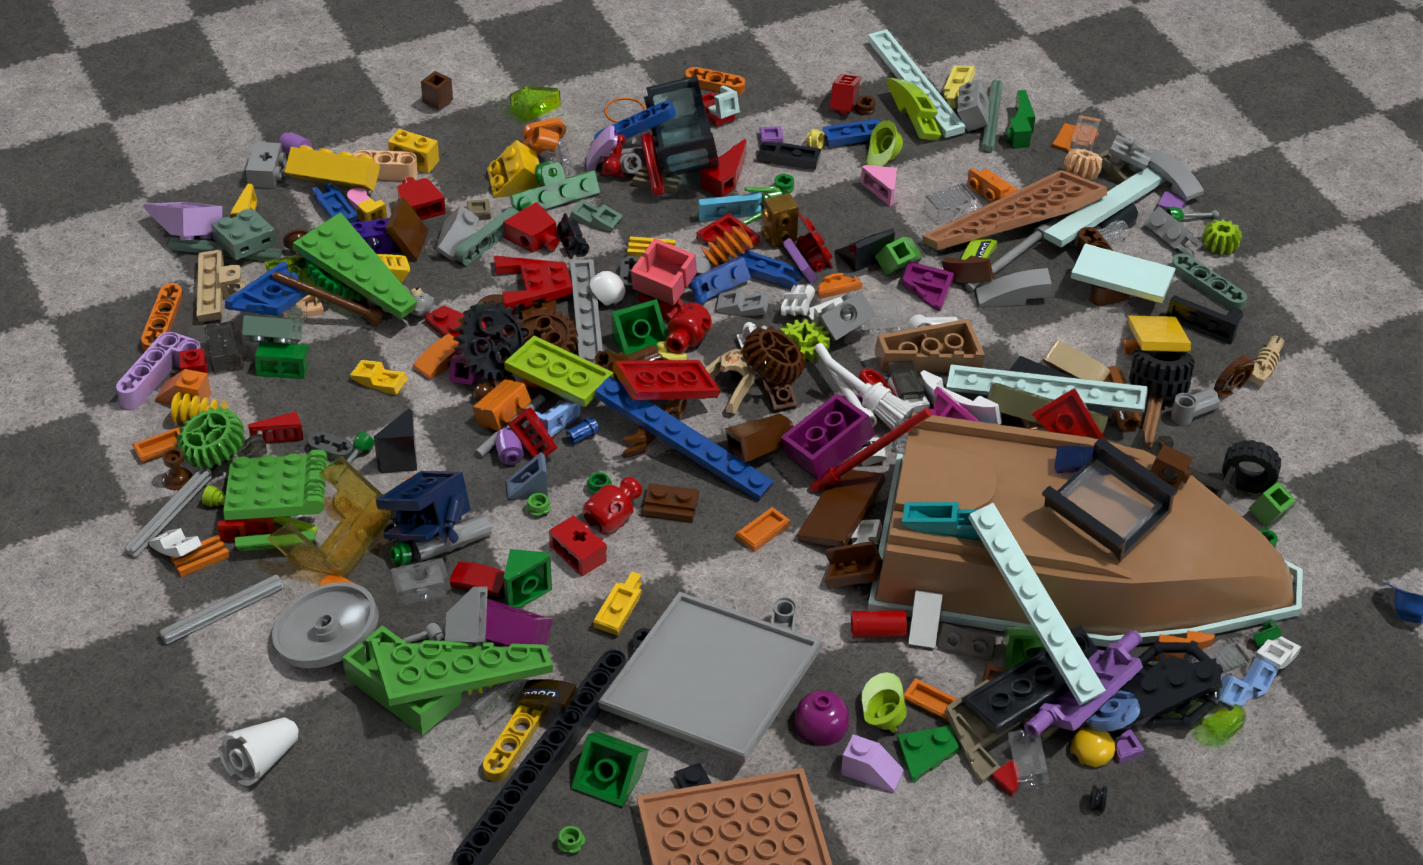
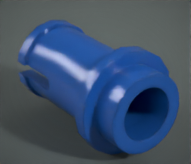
M585 418L583 423L570 430H566V435H569L567 439L574 445L590 435L595 436L596 432L599 431V426L594 418Z

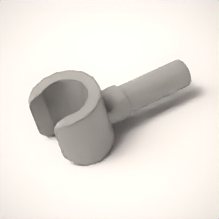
M430 623L425 628V631L405 637L404 639H406V643L427 638L433 641H443L444 636L439 625Z

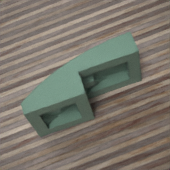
M581 199L571 211L569 218L599 230L612 231L623 215L604 204L599 209Z

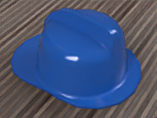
M1384 582V584L1396 590L1395 610L1400 619L1417 624L1423 623V595L1410 593Z

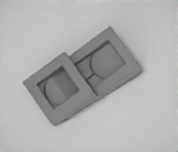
M742 289L723 292L719 295L716 310L718 313L739 316L763 315L767 313L770 297L766 291L750 295H744Z

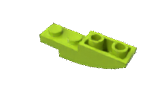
M887 78L885 81L901 113H908L919 138L938 140L941 133L934 120L938 111L926 93L910 81Z

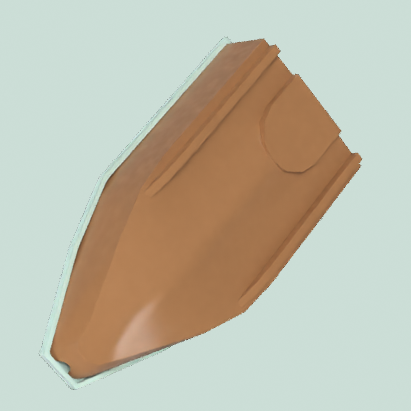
M932 415L908 431L903 454L897 453L878 551L883 562L877 580L872 582L868 611L905 610L906 617H912L915 592L920 590L943 594L939 622L1004 631L1005 627L1033 628L982 541L919 532L903 526L902 518L905 502H959L960 509H981L994 503L1066 625L1070 629L1081 625L1096 646L1108 647L1112 642L1116 643L1128 630L1137 631L1142 637L1141 644L1154 643L1153 641L1158 640L1160 634L1186 638L1187 630L1216 634L1266 623L1270 620L1276 621L1299 616L1302 608L1303 569L1284 560L1260 531L1192 475L1186 484L1181 482L1178 492L1173 499L1171 513L1120 562L1109 549L1050 507H1045V497L1042 496V492L1048 486L1057 491L1093 457L1094 443L1098 439ZM1109 442L1139 464L1151 470L1156 456L1145 450ZM1100 467L1067 497L1121 537L1128 533L1154 507L1152 503Z

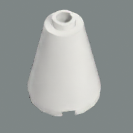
M283 717L229 732L219 740H223L222 745L218 747L221 762L230 776L236 774L241 778V780L237 781L238 783L249 786L257 782L297 742L298 727L292 720Z

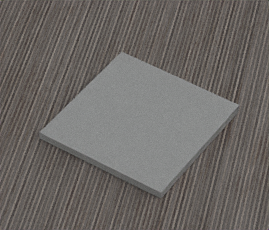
M679 592L598 701L599 708L746 763L822 649V641Z

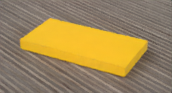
M1128 315V325L1142 351H1191V342L1176 317Z

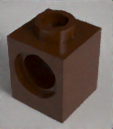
M1164 444L1155 458L1150 471L1178 489L1181 482L1186 484L1193 470L1189 466L1193 458Z

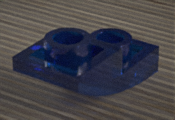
M1057 446L1054 467L1057 474L1079 471L1093 457L1094 447ZM1099 467L1090 477L1111 475Z

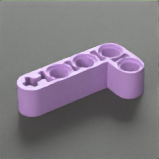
M175 332L161 334L116 384L120 406L126 410L138 408L175 366L180 368L179 351L201 349L200 343L195 339Z

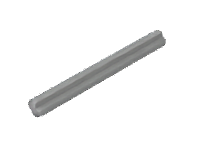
M209 468L199 469L124 548L128 556L137 557L149 545L148 541L154 539L212 479L213 475Z
M273 575L161 629L160 637L165 644L178 640L281 590L283 582L278 575Z

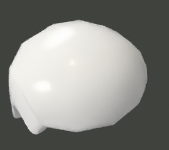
M602 271L590 280L592 292L604 305L608 306L612 303L616 305L623 300L626 292L624 283L615 273Z

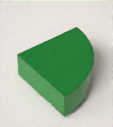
M1270 620L1262 625L1263 630L1260 633L1255 632L1254 639L1257 646H1261L1268 639L1272 641L1283 635L1275 621Z

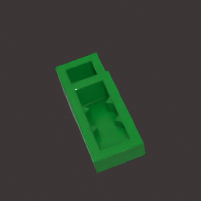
M1017 90L1015 104L1017 114L1015 118H1010L1009 128L1005 130L1006 140L1010 141L1012 149L1030 147L1031 134L1034 132L1035 114L1026 90Z

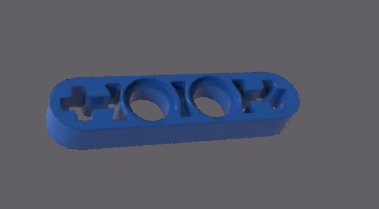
M663 101L611 126H614V135H624L628 139L670 120L675 116L676 110L671 101ZM601 129L600 131H598V132L594 135V139H596L597 136H598L604 129Z

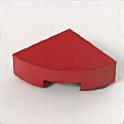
M1012 759L992 773V780L1011 797L1017 792L1021 773L1017 763Z

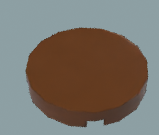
M1243 355L1225 368L1214 386V390L1221 398L1234 394L1231 391L1236 386L1240 388L1247 382L1254 371V360L1248 355Z

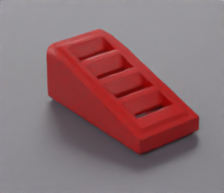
M532 407L525 409L508 423L509 427L518 436L533 458L539 454L537 449L544 443L548 446L541 452L545 455V458L558 449ZM528 420L530 424L523 428L522 424ZM534 427L536 432L528 436L527 432ZM540 435L542 439L534 445L532 441Z
M296 411L248 424L251 444L304 440L302 424Z

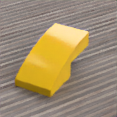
M361 360L350 374L352 380L366 387L392 395H397L408 380L405 372L385 370L382 362Z

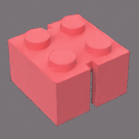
M654 238L645 250L644 257L641 256L631 270L633 289L674 306L684 292V286L687 287L697 273L696 255Z

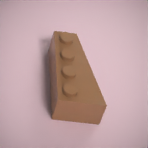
M969 319L880 334L877 336L875 356L882 372H922L925 370L927 372L949 373L951 365L982 368L985 357Z

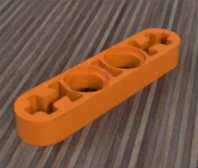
M167 283L161 287L141 336L144 352L152 345L153 337L157 339L161 334L170 332L183 297L180 285ZM163 308L171 309L169 312H160L159 310ZM156 324H163V325H165L163 328H154V327H153V326L156 325Z

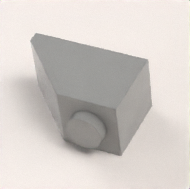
M460 205L445 219L435 250L455 262L454 253L457 247L475 233L479 217Z
M473 587L446 613V618H444L442 623L445 641L485 642L488 587Z

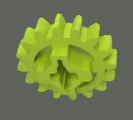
M804 319L803 323H799L798 320H795L794 325L786 323V328H781L782 333L788 334L789 338L795 340V344L800 346V351L805 354L804 359H808L811 363L815 357L819 360L821 359L815 350V346L818 343L823 344L827 351L830 348L829 332L824 331L823 325L817 327L816 321L809 324L807 319Z

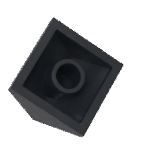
M894 228L865 237L835 250V252L854 272L878 263L875 256L887 244L894 242Z
M407 409L374 436L377 469L380 473L417 471L416 439L413 411L411 409Z

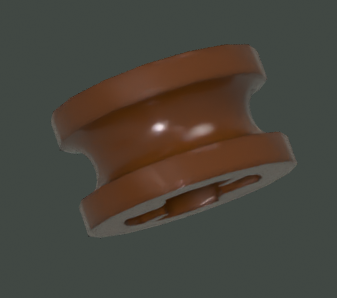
M866 95L858 97L856 100V111L861 115L873 114L875 112V99Z

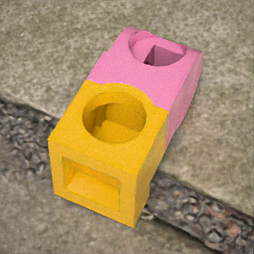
M353 188L348 191L347 198L349 199V204L356 211L361 222L387 218L386 204L381 199L375 202L367 195L366 190L363 188Z

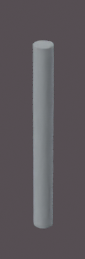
M541 394L536 396L520 413L530 407L534 411L537 410L546 401L544 396ZM506 423V425H505L503 428H510V427H509L508 423ZM498 431L474 451L477 457L482 458L496 446L495 438Z

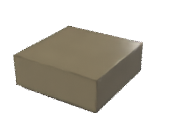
M489 199L467 201V210L479 217L478 220L491 219Z

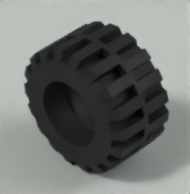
M1139 346L1133 353L1129 382L1132 385L1147 386V393L1155 396L1174 397L1179 393H1187L1191 385L1195 360L1187 352L1142 351Z

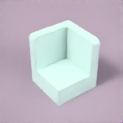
M725 85L721 86V94L714 96L715 105L708 107L711 114L721 119L740 112L737 92Z

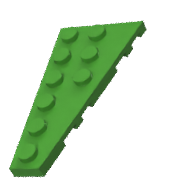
M341 212L293 242L292 250L400 320L416 309L417 301Z

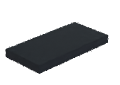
M1043 648L961 698L963 707L998 735L1037 711L1044 703H1050L1070 689L1046 648Z

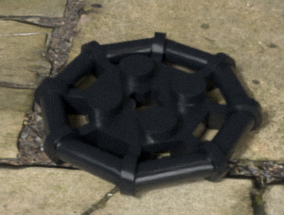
M1156 640L1153 641L1154 644L1137 658H1140L1143 667L1157 655L1160 661L1150 670L1141 669L1134 676L1190 664L1193 657L1198 661L1211 658L1198 646V642L1193 640L1191 642H1160ZM1164 653H1186L1183 659L1174 656L1166 659ZM1217 664L1221 677V674L1223 673V668L1220 664ZM1220 689L1192 702L1186 701L1176 706V709L1173 711L1176 714H1181L1182 718L1162 717L1165 713L1163 712L1150 718L1151 721L1146 723L1147 728L1151 730L1155 728L1193 730L1192 727L1214 708L1220 707ZM1197 702L1203 703L1191 714L1187 715L1186 712Z

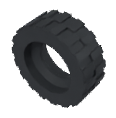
M1242 440L1228 448L1222 466L1223 477L1235 489L1258 494V492L1264 493L1278 481L1281 458H1279L1277 451H1274L1271 446H1267L1263 442ZM1239 463H1257L1264 468V471L1251 472L1240 467Z

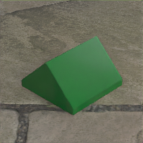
M657 299L611 312L612 337L620 351L627 356L647 346L653 345L656 347L658 342H666L668 335Z
M510 549L504 574L506 605L520 609L552 590L551 556L547 552Z

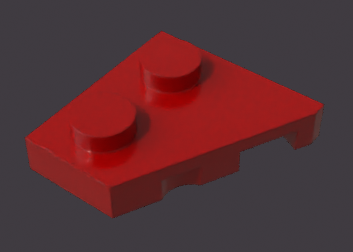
M730 213L696 232L697 240L706 243L710 241L717 245L716 237L718 236L724 240L723 232L726 231L732 235L731 227L734 226L740 230V222L752 240L753 246L760 243V235Z

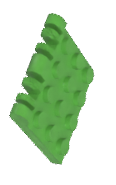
M319 449L311 450L307 455L289 454L278 457L266 455L261 458L239 457L231 459L224 504V519L235 520L320 514L324 510L327 453Z

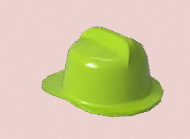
M884 120L874 128L867 155L868 165L883 167L900 153L903 146V138L897 132L893 122Z
M888 672L880 673L866 683L862 691L864 719L868 724L875 725L881 730H890L892 733H896L897 726L906 718L907 708L904 702L903 687L900 678L895 674Z

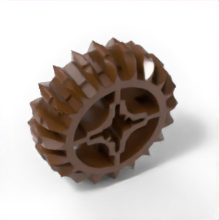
M763 325L761 328L757 327L745 338L742 351L744 352L743 357L747 359L746 364L753 368L752 371L757 372L759 377H764L767 382L772 381L775 385L780 383L785 386L787 383L791 384L803 373L806 363L804 359L805 354L800 351L801 347L795 344V340L789 338L788 334L782 333L781 329L775 330L773 326L768 328Z

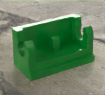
M260 342L255 354L256 376L305 379L309 361H306L309 345Z

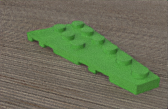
M370 638L371 648L389 706L553 672V664L546 645L511 644L509 647H494V643L483 642V646H468V642L424 640L421 644L406 643V639H395V643L380 642V638Z

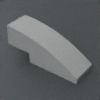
M1048 268L1013 273L976 288L979 307L1026 305V299L1050 298L1052 282Z

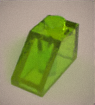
M526 86L510 93V109L525 123L561 107V96L558 88Z

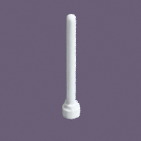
M818 343L815 346L816 352L825 364L826 360L831 357L823 344ZM826 367L846 399L868 414L872 427H874L877 423V418L873 412L862 406L845 380Z

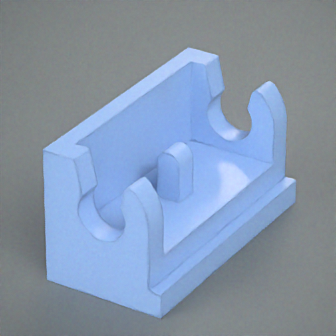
M566 399L567 401L559 400L555 406L545 413H535L552 437L580 417L581 405Z

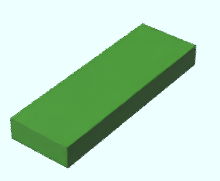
M314 530L235 537V547L239 552L317 544Z

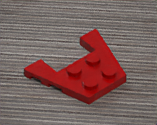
M494 256L496 275L521 273L525 288L524 291L502 292L505 309L512 307V310H514L515 305L522 303L524 307L533 305L532 301L541 298L549 301L573 294V286L566 262Z

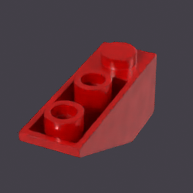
M743 139L726 153L719 156V166L701 170V188L717 197H724L736 188L746 159L747 140Z

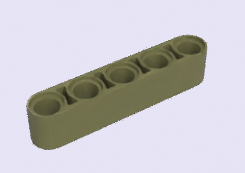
M994 382L991 383L987 397L988 400L999 405L1000 412L1038 424L1041 423L1031 413L1053 401V399ZM1089 410L1104 434L1108 416Z

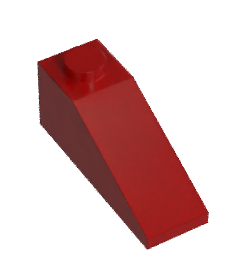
M840 74L832 85L830 109H835V112L840 114H847L848 111H852L862 76Z

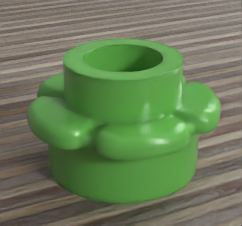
M543 493L532 494L526 503V510L534 516L547 514L551 509L550 500Z
M567 826L558 834L557 846L562 852L577 853L581 850V846L585 844V837L579 828Z

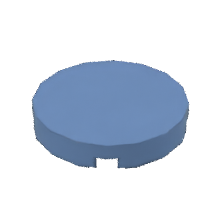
M1117 691L1114 696L1110 697L1099 707L1098 711L1086 719L1088 727L1100 732L1124 728L1139 716L1140 706L1138 700L1130 692Z

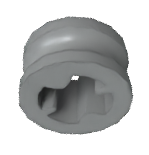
M635 153L624 154L619 159L620 170L624 173H636L641 168V159ZM628 159H632L631 164L633 165V167H628Z

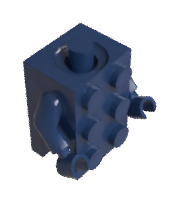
M420 471L376 499L378 510H393L390 518L392 522L385 526L383 535L384 539H389L390 541L396 539L397 542L416 540L418 543L430 541L432 536L438 533L444 543L449 538L452 544H454L459 538L453 529L454 525H457L462 516L471 510L463 472Z

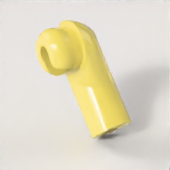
M666 342L657 343L656 347L660 357H665L669 360H687V353H672L668 349Z

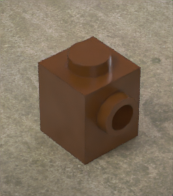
M434 71L421 81L423 103L440 110L453 100L451 78Z

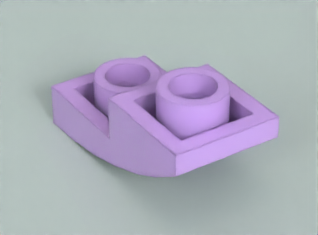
M610 125L604 129L592 143L586 156V171H595L597 164L602 163L603 156L609 157L611 149L616 148L618 136L614 135V126Z

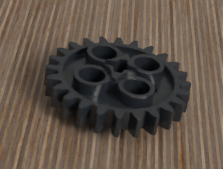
M483 301L472 305L470 309L463 312L465 317L458 318V322L462 326L454 328L456 332L460 333L459 336L453 338V340L458 341L460 344L454 349L461 350L462 352L458 359L465 358L466 362L463 367L472 366L471 374L479 372L480 379L487 377L488 381L496 378L500 380L513 375V373L505 370L504 362L527 342V340L523 339V336L527 335L528 331H521V327L525 323H518L516 320L519 314L511 315L512 307L504 309V303L496 305L495 301L488 303ZM482 321L485 323L486 329L482 327ZM503 329L506 331L507 337L503 335ZM476 343L480 346V353L476 349ZM497 352L501 354V360H499Z

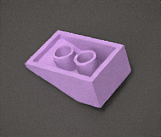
M191 202L144 204V209L170 235L180 236V240H194V236L200 235L201 239H212L211 223L222 219V206Z

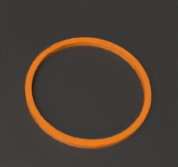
M628 97L617 98V99H614V100L610 101V102L606 105V107H605V115H606V117H607L609 120H611V121H613V122H615V123L619 122V121H616V120L612 119V118L607 114V108H608V106H609L610 104H612L613 102L619 101V100H632V101L638 102V103L643 107L644 110L646 109V107H645V105H644L642 102H640L639 100L634 99V98H628Z

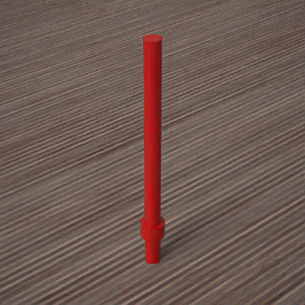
M927 407L838 467L830 468L823 473V477L810 485L811 490L817 493L828 485H834L841 480V476L931 417V411Z

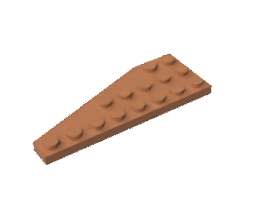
M1060 170L922 235L923 243L936 250H941L946 247L1077 211L1081 207L1089 203H1095L1100 198L1106 196L1107 187Z

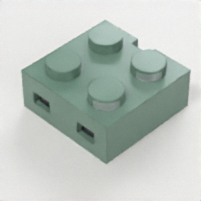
M252 208L237 213L236 217H224L219 221L211 223L213 239L235 260L277 245L275 229Z
M244 315L242 335H250L249 340L270 342V338H273V342L294 344V340L302 339L303 321Z

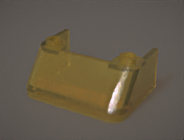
M342 456L320 472L338 490L332 499V506L342 517L321 547L317 548L290 522L267 538L299 568L337 577L343 576L352 570L389 521L393 510L377 509L376 499L383 494Z

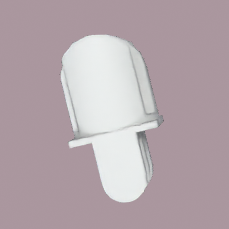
M793 285L790 293H784V301L781 305L782 316L792 314V316L802 314V316H806V314H810L809 305L815 295L814 288L811 285H807L806 289L804 285H797V287Z

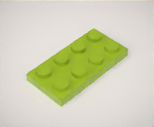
M536 336L529 339L504 362L505 370L583 407H586L595 398V390L609 376L614 378V372Z

